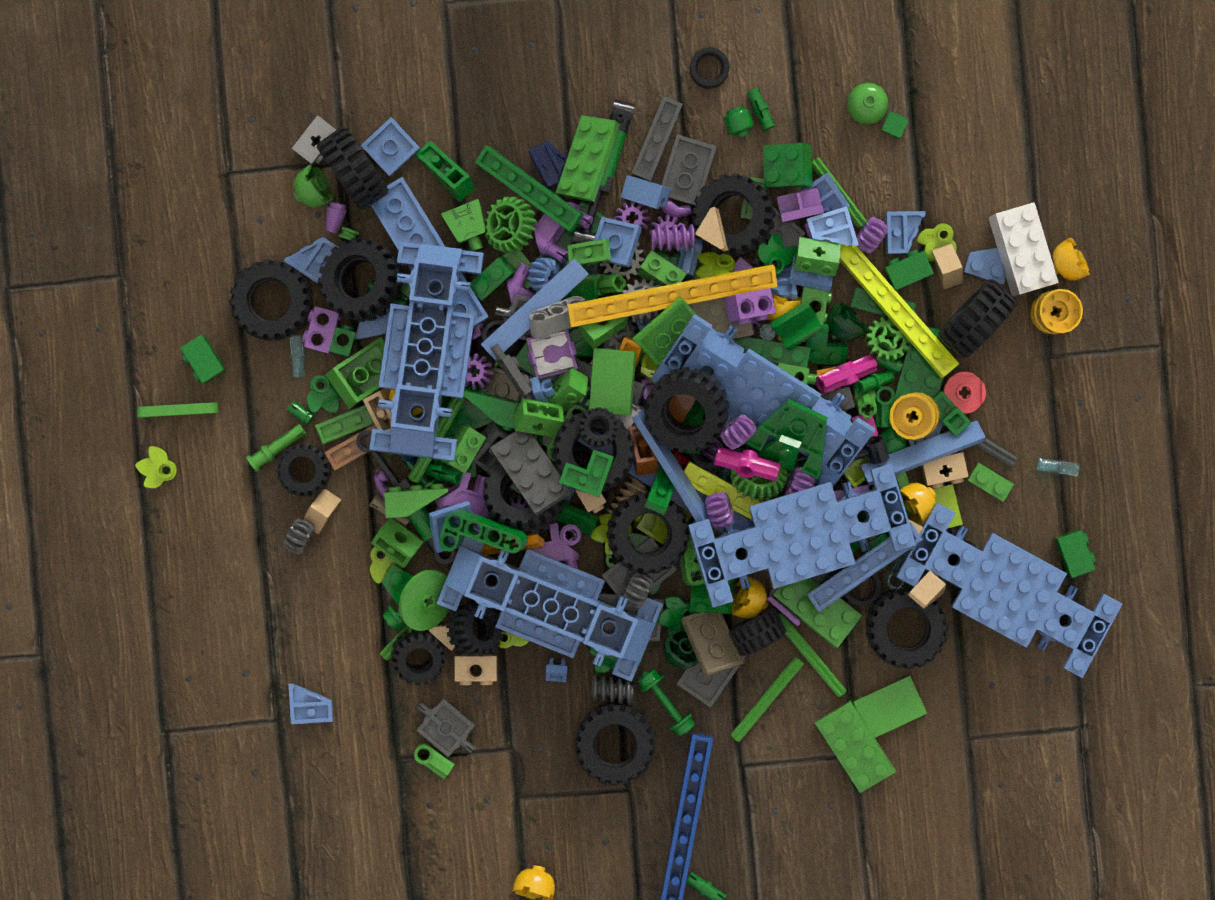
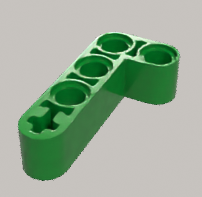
M457 509L446 516L439 538L440 547L448 552L459 547L465 537L509 553L519 552L528 543V537L525 532L463 509ZM454 516L460 519V525L455 523ZM473 523L478 524L480 532L474 529ZM493 530L499 533V539L493 536ZM448 536L454 538L455 544L450 543Z

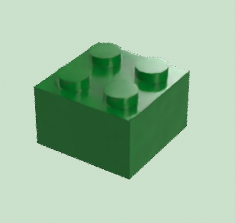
M789 143L763 146L764 188L780 190L812 187V145Z

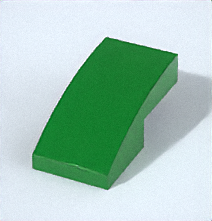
M940 391L933 397L940 411L939 420L954 436H957L971 423L943 391Z

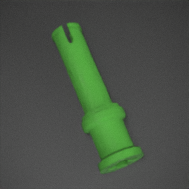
M299 423L268 446H261V450L252 456L248 455L246 458L253 469L258 472L260 467L269 461H274L277 454L307 435V433Z

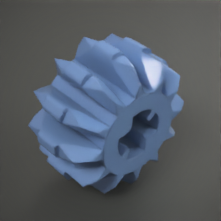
M537 258L535 262H531V269L528 270L529 276L527 279L530 280L529 286L533 288V291L538 292L559 272V264H556L555 260L551 258Z

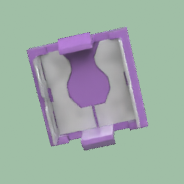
M568 329L545 338H527L530 351L527 354L530 366L533 365L535 375L539 379L565 373L571 367L578 370L574 356L577 353L574 341H570Z

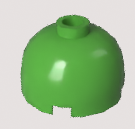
M863 83L851 90L847 98L846 108L849 116L857 121V123L872 125L885 116L889 101L882 87L874 83Z
M311 164L301 170L294 179L295 198L298 202L312 208L321 207L334 199V192L330 193L327 187L331 186L326 175L318 167L313 169Z

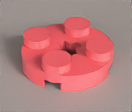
M971 372L954 374L948 378L943 388L945 395L964 414L977 410L986 397L984 383ZM962 387H966V390L970 391V395H966V399L959 395Z

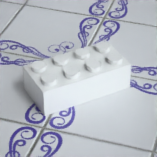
M1035 202L988 217L1012 296L1059 283Z

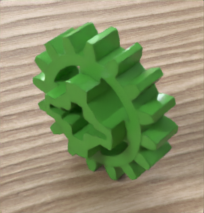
M883 317L878 322L876 320L873 321L872 326L868 327L867 332L869 334H866L864 339L869 340L865 346L872 348L869 354L876 353V359L878 360L880 357H883L884 362H887L889 358L892 362H895L897 357L902 358L904 356L903 352L906 353L909 349L906 345H909L910 341L889 317L886 321ZM879 329V336L875 338V333ZM900 341V346L896 349L897 342Z

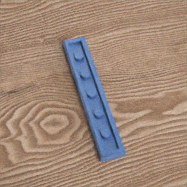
M575 258L571 260L484 340L481 345L496 360L497 358L490 349L498 343L504 353L530 329L529 314L531 312L559 302L588 275V272Z
M642 410L632 417L634 423L695 521L699 522L709 519L706 506L671 450L667 449L668 445L664 442L661 445L657 442L658 437L656 435L652 436L649 432L651 425H646L645 418L647 414Z
M974 421L957 436L948 431L891 453L889 458L882 463H865L861 465V470L870 486L874 484L870 472L871 469L892 463L896 476L984 442L986 437L978 421Z
M910 522L913 537L917 545L918 543L923 541V538L920 536L916 528ZM889 537L857 559L855 564L847 566L811 591L807 596L818 612H821L914 546L894 551Z

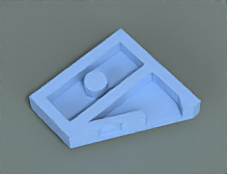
M847 206L806 219L812 239L854 247L859 245Z

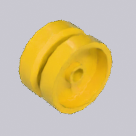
M913 392L901 396L894 402L890 409L889 419L892 428L898 435L905 439L916 440L928 436L935 430L939 423L940 411L932 397L925 393ZM913 412H917L918 419L912 417Z

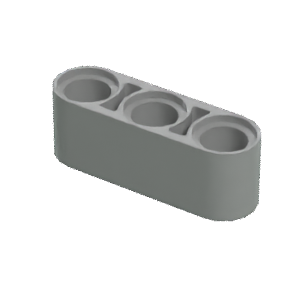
M574 296L531 312L529 314L531 336L534 338H545L571 328L567 305L584 302L585 299Z

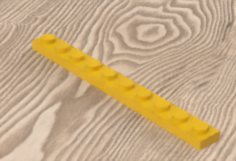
M772 264L568 304L569 323L571 327L662 310L670 306L680 296L687 304L778 287L775 266Z

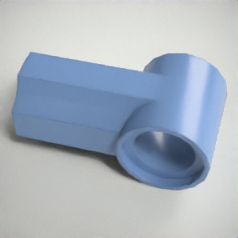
M694 238V250L692 245H690L688 251H685L684 245L680 248L681 255L677 267L687 273L684 279H694L698 262L697 255L701 254L704 243L702 239Z

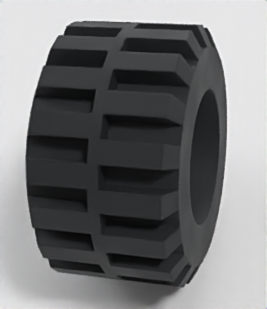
M297 444L287 448L288 450L283 452L281 458L278 459V468H276V473L278 472L277 479L281 482L283 489L296 496H310L323 490V487L329 482V477H331V464L323 453L324 451L309 444ZM299 458H308L315 465V476L309 482H299L293 476L292 467Z
M477 602L460 605L456 611H452L453 615H449L448 620H450V623H447L446 628H449L447 637L451 638L449 642L451 645H455L454 649L460 651V654L468 656L488 654L496 650L495 647L501 643L499 639H503L504 635L501 629L495 627L499 618V611L497 609L493 610V608L487 607L483 619H480L479 615L478 617L474 616L479 605ZM473 620H475L479 629L477 638L472 631Z
M770 608L762 611L754 618L745 619L730 630L729 635L740 656H747L776 642L784 636L787 630L775 608Z
M412 629L411 633H408V631L403 632L404 636L401 637L399 635L397 637V643H393V650H391L392 663L396 674H399L402 681L406 679L407 684L410 685L412 682H415L416 686H420V682H424L427 685L430 679L435 681L437 679L436 674L441 675V668L445 667V653L442 644L430 632L426 633V630L418 632ZM422 648L430 652L429 659L421 665H412L406 661L407 655L414 649Z

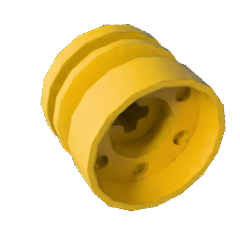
M1057 289L1041 293L1036 297L1031 305L1030 315L1032 323L1038 330L1046 334H1060L1072 331L1078 326L1082 319L1083 307L1076 294L1069 290ZM1053 309H1056L1057 312L1052 316L1051 312Z

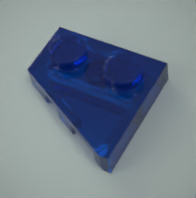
M548 141L530 149L528 153L545 186L550 188L558 184L568 156L563 152H559Z

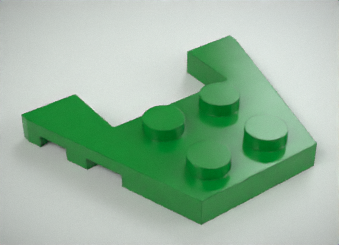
M788 399L756 427L754 435L744 444L761 451L769 435L776 438L784 435L801 441L800 449L809 453L801 471L819 479L828 417Z

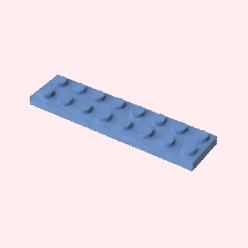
M403 177L387 186L389 189L387 195L371 205L398 250L400 242L445 247ZM408 266L412 272L414 266ZM460 272L459 281L467 282L463 274ZM432 285L430 291L438 293L441 290V285ZM471 287L469 292L457 291L455 312L474 314V327L489 319Z

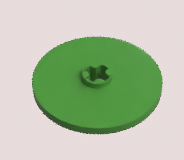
M437 570L422 571L411 578L404 587L399 600V613L402 621L411 629L417 631L429 630L437 626L448 614L450 609L436 604L447 578L442 572Z

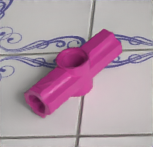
M866 355L853 362L849 361L839 365L834 370L816 377V386L824 394L840 386L844 387L858 381L859 378L877 371L878 364L876 359L871 355Z
M719 446L714 465L736 470V473L743 478L758 476L776 481L781 463L760 458L752 450L738 452Z

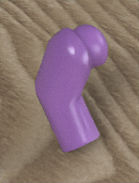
M668 198L665 207L662 208L663 212L672 218L692 214L690 205L678 207L670 198Z
M380 471L374 475V481L377 490L385 500L384 492L389 490L385 482L388 478L383 471Z

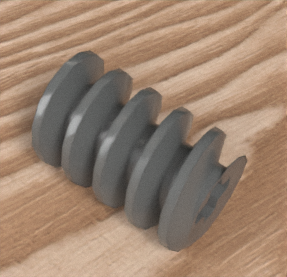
M593 675L591 695H593L596 702L599 696H601L604 703L610 697L612 704L616 698H618L621 705L624 699H626L627 705L630 706L633 700L635 680L630 685L629 680L622 684L621 678H618L616 683H614L613 677H610L606 682L605 677L601 676L600 680L597 681L596 675Z

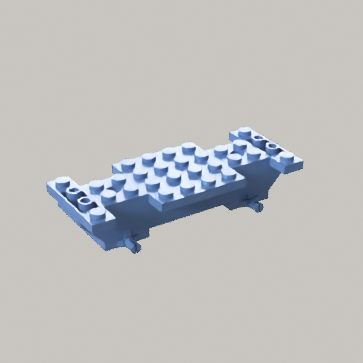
M400 242L397 264L414 266L411 275L397 274V282L409 283L410 303L409 306L390 305L379 388L396 390L392 401L379 399L378 408L391 410V431L372 428L370 451L455 461L457 440L437 437L439 416L452 417V409L441 408L442 396L464 398L475 315L455 312L457 291H470V282L459 281L460 272L481 275L484 253L458 248ZM432 285H441V290L438 293L431 292L430 288ZM421 408L423 415L420 418H414L412 416L414 409Z
M694 314L653 374L651 380L656 383L664 374H669L674 369L680 371L682 367H689V371H693L694 368L701 369L700 373L704 375L708 372L712 375L711 379L713 381L718 380L721 383L720 390L724 389L727 394L725 400L729 401V409L727 411L729 416L725 427L737 416L743 414L753 421L755 427H758L788 399L828 417L821 474L819 479L815 478L814 483L821 485L831 482L833 487L873 435L875 428L858 417L852 424L850 421L851 416L839 407L845 399L843 394L837 393L832 401L825 400L820 397L821 394L751 349L743 353L744 348L736 344L732 339L738 331L736 327L733 329L734 325H730L724 334L717 332L710 323ZM769 435L763 448L766 447L768 442L774 441L776 437ZM801 449L799 450V452H801L802 454L806 455L807 457L809 456V453Z
M892 463L870 470L875 486L874 490L853 493L851 483L848 481L842 483L845 496L836 500L832 484L828 482L749 506L754 523L752 527L736 530L733 529L731 524L728 527H724L725 532L714 538L709 519L689 524L688 529L712 607L733 602L728 580L739 577L742 589L751 587L747 575L767 569L772 587L775 589L853 565L855 560L849 543L859 541L862 552L869 551L871 549L867 538L889 532L894 551L915 546L916 543ZM860 511H864L867 516L863 523L857 519ZM738 548H743L746 552L742 560L737 559L735 556Z
M936 502L929 517L922 526L923 529L920 536L923 538V541L909 550L896 577L915 587L924 570L931 571L942 581L961 589L951 606L952 608L1026 648L1035 632L1038 631L1043 637L1037 648L1045 651L1049 642L1055 641L1072 649L1062 668L1083 678L1118 614L1122 603L1102 593L1093 611L1072 600L1078 590L1074 586L1070 585L1065 596L1057 592L1067 575L1064 571L994 533L990 534L981 551L963 541L969 530L964 526H960L956 536L946 532L955 512ZM951 554H955L958 558L957 563L953 566L948 563V557ZM1066 614L1068 623L1061 626L1059 619L1062 615Z
M468 537L464 538L436 604L456 611L464 595L479 604L474 614L475 617L479 615V618L483 619L487 607L501 610L496 628L571 658H574L581 641L583 644L591 646L598 651L593 662L595 665L601 666L605 655L618 657L612 674L632 682L656 625L655 623L663 603L647 597L645 603L637 610L635 615L624 610L629 600L620 596L616 607L598 600L605 582L602 578L530 549H526L518 568L506 563L509 552L501 550L498 559L481 553L484 543ZM489 575H494L498 579L497 583L493 586L488 585L485 581ZM612 622L614 624L612 632L608 633L603 630L605 623Z

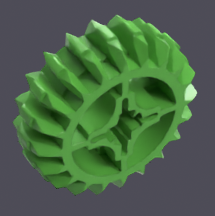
M513 196L497 200V205H491L492 211H487L488 219H484L487 223L485 226L487 231L485 237L489 239L488 243L495 250L503 253H516L517 250H523V245H529L528 239L533 238L531 235L532 231H536L535 227H533V224L537 222L533 218L536 213L531 210L532 207L523 199Z
M780 468L776 481H772L758 476L748 479L743 478L736 473V470L731 469L730 480H732V487H737V493L743 492V498L749 496L751 501L755 498H758L759 502L763 498L768 501L771 497L776 498L778 493L783 491L787 482V470Z

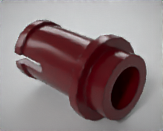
M677 449L671 450L682 468L685 469L689 461L692 462L690 456L679 453Z

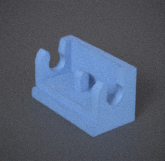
M627 175L621 198L659 209V207H665L672 188Z

